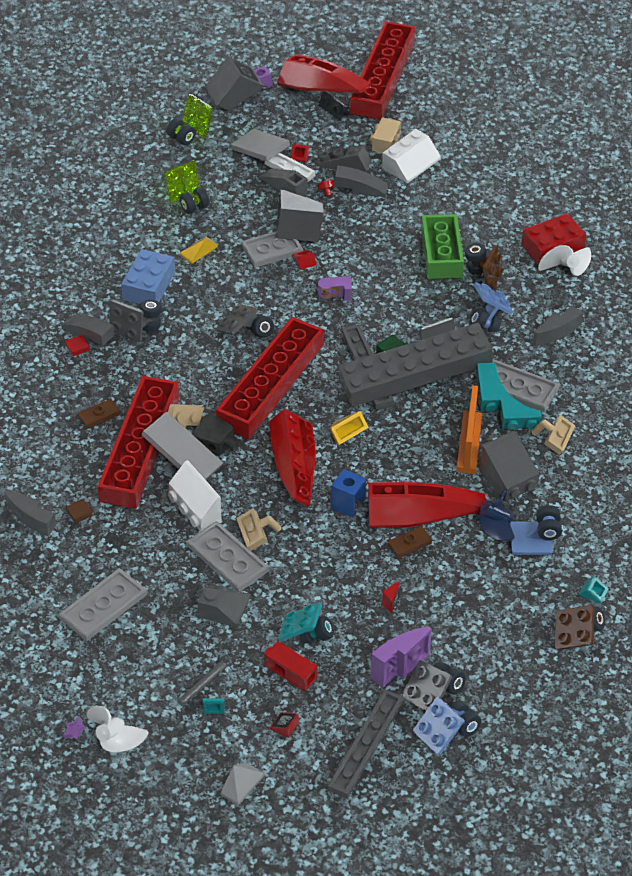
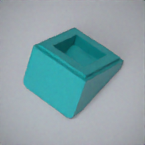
M593 576L585 581L579 595L600 604L609 588Z
M203 698V713L225 714V699Z

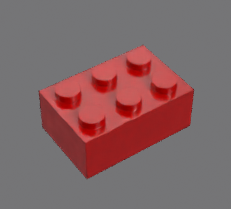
M566 213L523 229L521 245L539 265L542 257L559 245L569 246L573 253L584 249L586 233Z

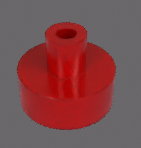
M333 180L317 184L318 191H324L325 197L332 195L330 189L335 187Z

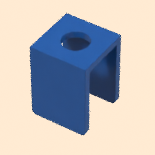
M343 469L331 485V508L354 517L355 499L361 502L366 500V478Z

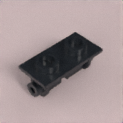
M326 91L322 92L318 104L321 108L340 121L343 116L350 114L348 106H345Z

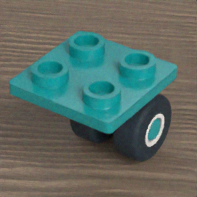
M320 602L308 604L301 610L289 612L285 616L278 637L279 641L283 642L298 635L302 643H313V638L317 637L322 641L333 638L334 628L330 619L325 615L319 616L322 604Z

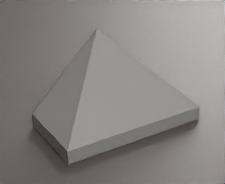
M249 763L233 765L221 795L239 806L265 776V773Z

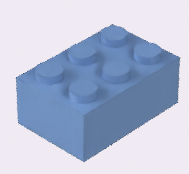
M141 249L121 283L122 300L139 304L149 299L159 302L175 274L174 257Z

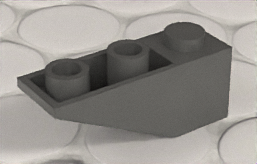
M354 145L349 148H339L334 151L320 153L315 165L337 170V166H344L367 171L372 160L364 145Z
M271 168L259 176L261 180L279 192L285 190L303 197L308 194V178L296 170Z

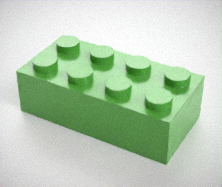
M457 214L422 215L421 235L427 279L463 278L464 257Z

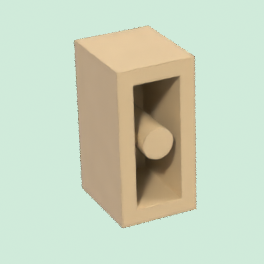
M382 118L380 123L376 124L375 133L370 137L372 151L383 153L397 143L401 135V121Z

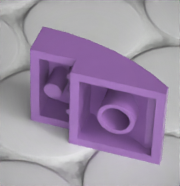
M424 627L403 633L376 649L371 654L370 679L383 688L396 675L404 679L415 669L419 660L423 661L430 654L432 629Z

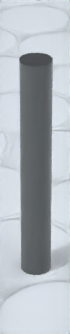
M220 661L178 699V703L182 707L185 706L227 667L226 663Z

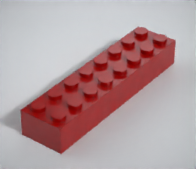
M389 21L384 22L360 75L361 78L370 83V86L362 93H352L350 98V114L374 119L383 118L414 46L416 26Z
M291 317L216 409V415L234 427L235 434L250 439L323 347L324 329Z
M142 376L97 486L99 502L137 509L159 450L141 434L164 413L169 411L170 404L178 403L180 398L179 382Z

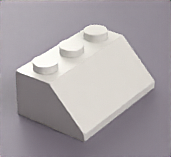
M415 129L383 152L382 169L409 183L440 160L441 156L429 136Z
M188 460L185 461L169 482L168 496L173 503L175 502L179 506L181 513L189 518L192 526L197 527L201 532L216 521L222 523L221 497Z

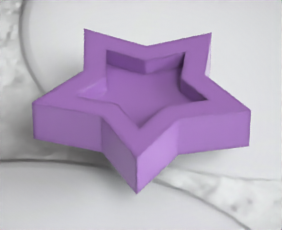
M80 717L71 723H66L67 730L63 737L66 739L74 737L76 740L78 739L81 732L87 728L82 724Z

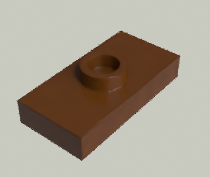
M109 399L79 412L78 418L85 428L89 429L119 416L120 410L113 400Z
M422 526L388 541V547L398 559L432 544V538Z

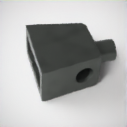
M212 412L192 433L196 439L216 456H221L227 448L236 451L240 445V441L234 439V427Z

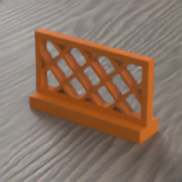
M472 385L470 411H463L457 472L476 474L482 413L476 412L478 386Z

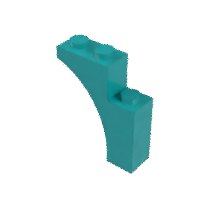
M496 362L477 363L476 380L480 410L488 412L499 410L502 429H533L541 422V411L525 406L506 391L499 379Z

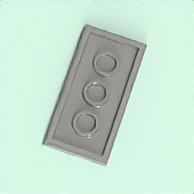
M492 360V363L496 362L498 376L502 385L514 399L542 412L546 411L560 388L559 383L500 361Z
M168 412L164 413L141 434L178 469L188 460L205 480L223 464L219 458Z
M217 521L186 541L188 548L237 591H242L269 572V567Z
M118 568L59 613V619L88 641L145 597L147 590Z

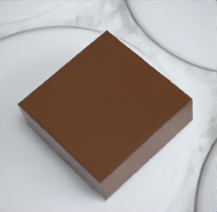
M84 499L66 506V511L75 524L93 516L92 510Z

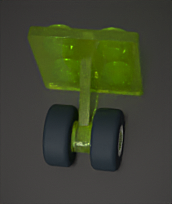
M188 94L183 120L180 118L172 119L167 126V134L172 138H177L183 145L190 144L194 140L196 133L207 137L213 107L194 95Z
M192 160L164 171L171 203L180 200V204L187 214L195 212L196 205L200 208L209 206V196L206 190L200 186L195 161Z

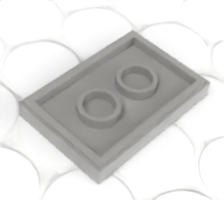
M252 129L233 142L231 149L264 161H269L289 147L290 142L287 139Z
M277 231L241 241V247L254 268L292 257L294 253L303 251L298 240L277 238Z

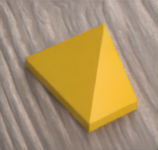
M205 236L180 252V256L193 264L216 249L218 244Z
M357 411L336 420L329 429L337 445H340L369 427L361 411Z

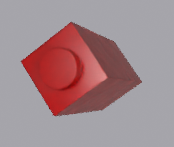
M277 641L265 651V667L304 692L318 678V666L283 643Z

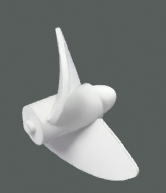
M559 245L542 257L538 269L541 271L561 264L562 266L569 267L574 276H579L587 269L590 263V248L587 247L573 253L569 246Z
M93 706L87 712L89 720L101 724L96 728V736L100 740L102 748L106 751L122 752L140 745L149 734L147 730L126 726L120 718L114 717L111 719L110 712L106 707Z

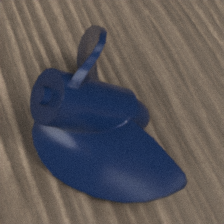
M502 490L498 501L495 503L485 501L482 504L479 521L482 529L489 536L500 541H509L515 538L509 524L511 521H514V516L508 509L503 508L505 490Z

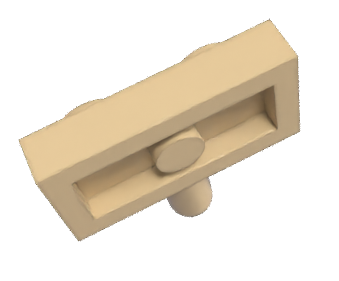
M170 404L168 413L186 428V425H200L204 408L200 405Z
M559 415L553 425L547 420H543L531 432L534 436H537L544 429L548 430L549 435L544 444L560 455L564 451L575 425L562 415Z
M253 508L237 517L246 546L250 551L267 542L263 527L269 525L275 532L281 530V526L271 516H266L260 520Z

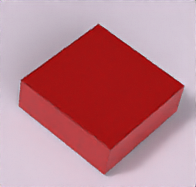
M82 335L65 341V345L73 357L90 351V347Z

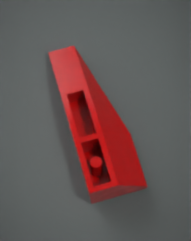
M294 54L284 61L277 81L279 86L299 91L358 94L364 92L370 86L369 82L339 65L320 58Z
M283 409L269 421L275 463L279 475L293 500L308 507L311 503L316 459L313 425L295 413Z
M368 482L369 528L413 527L480 513L481 506L486 501L484 493L448 485L419 482Z

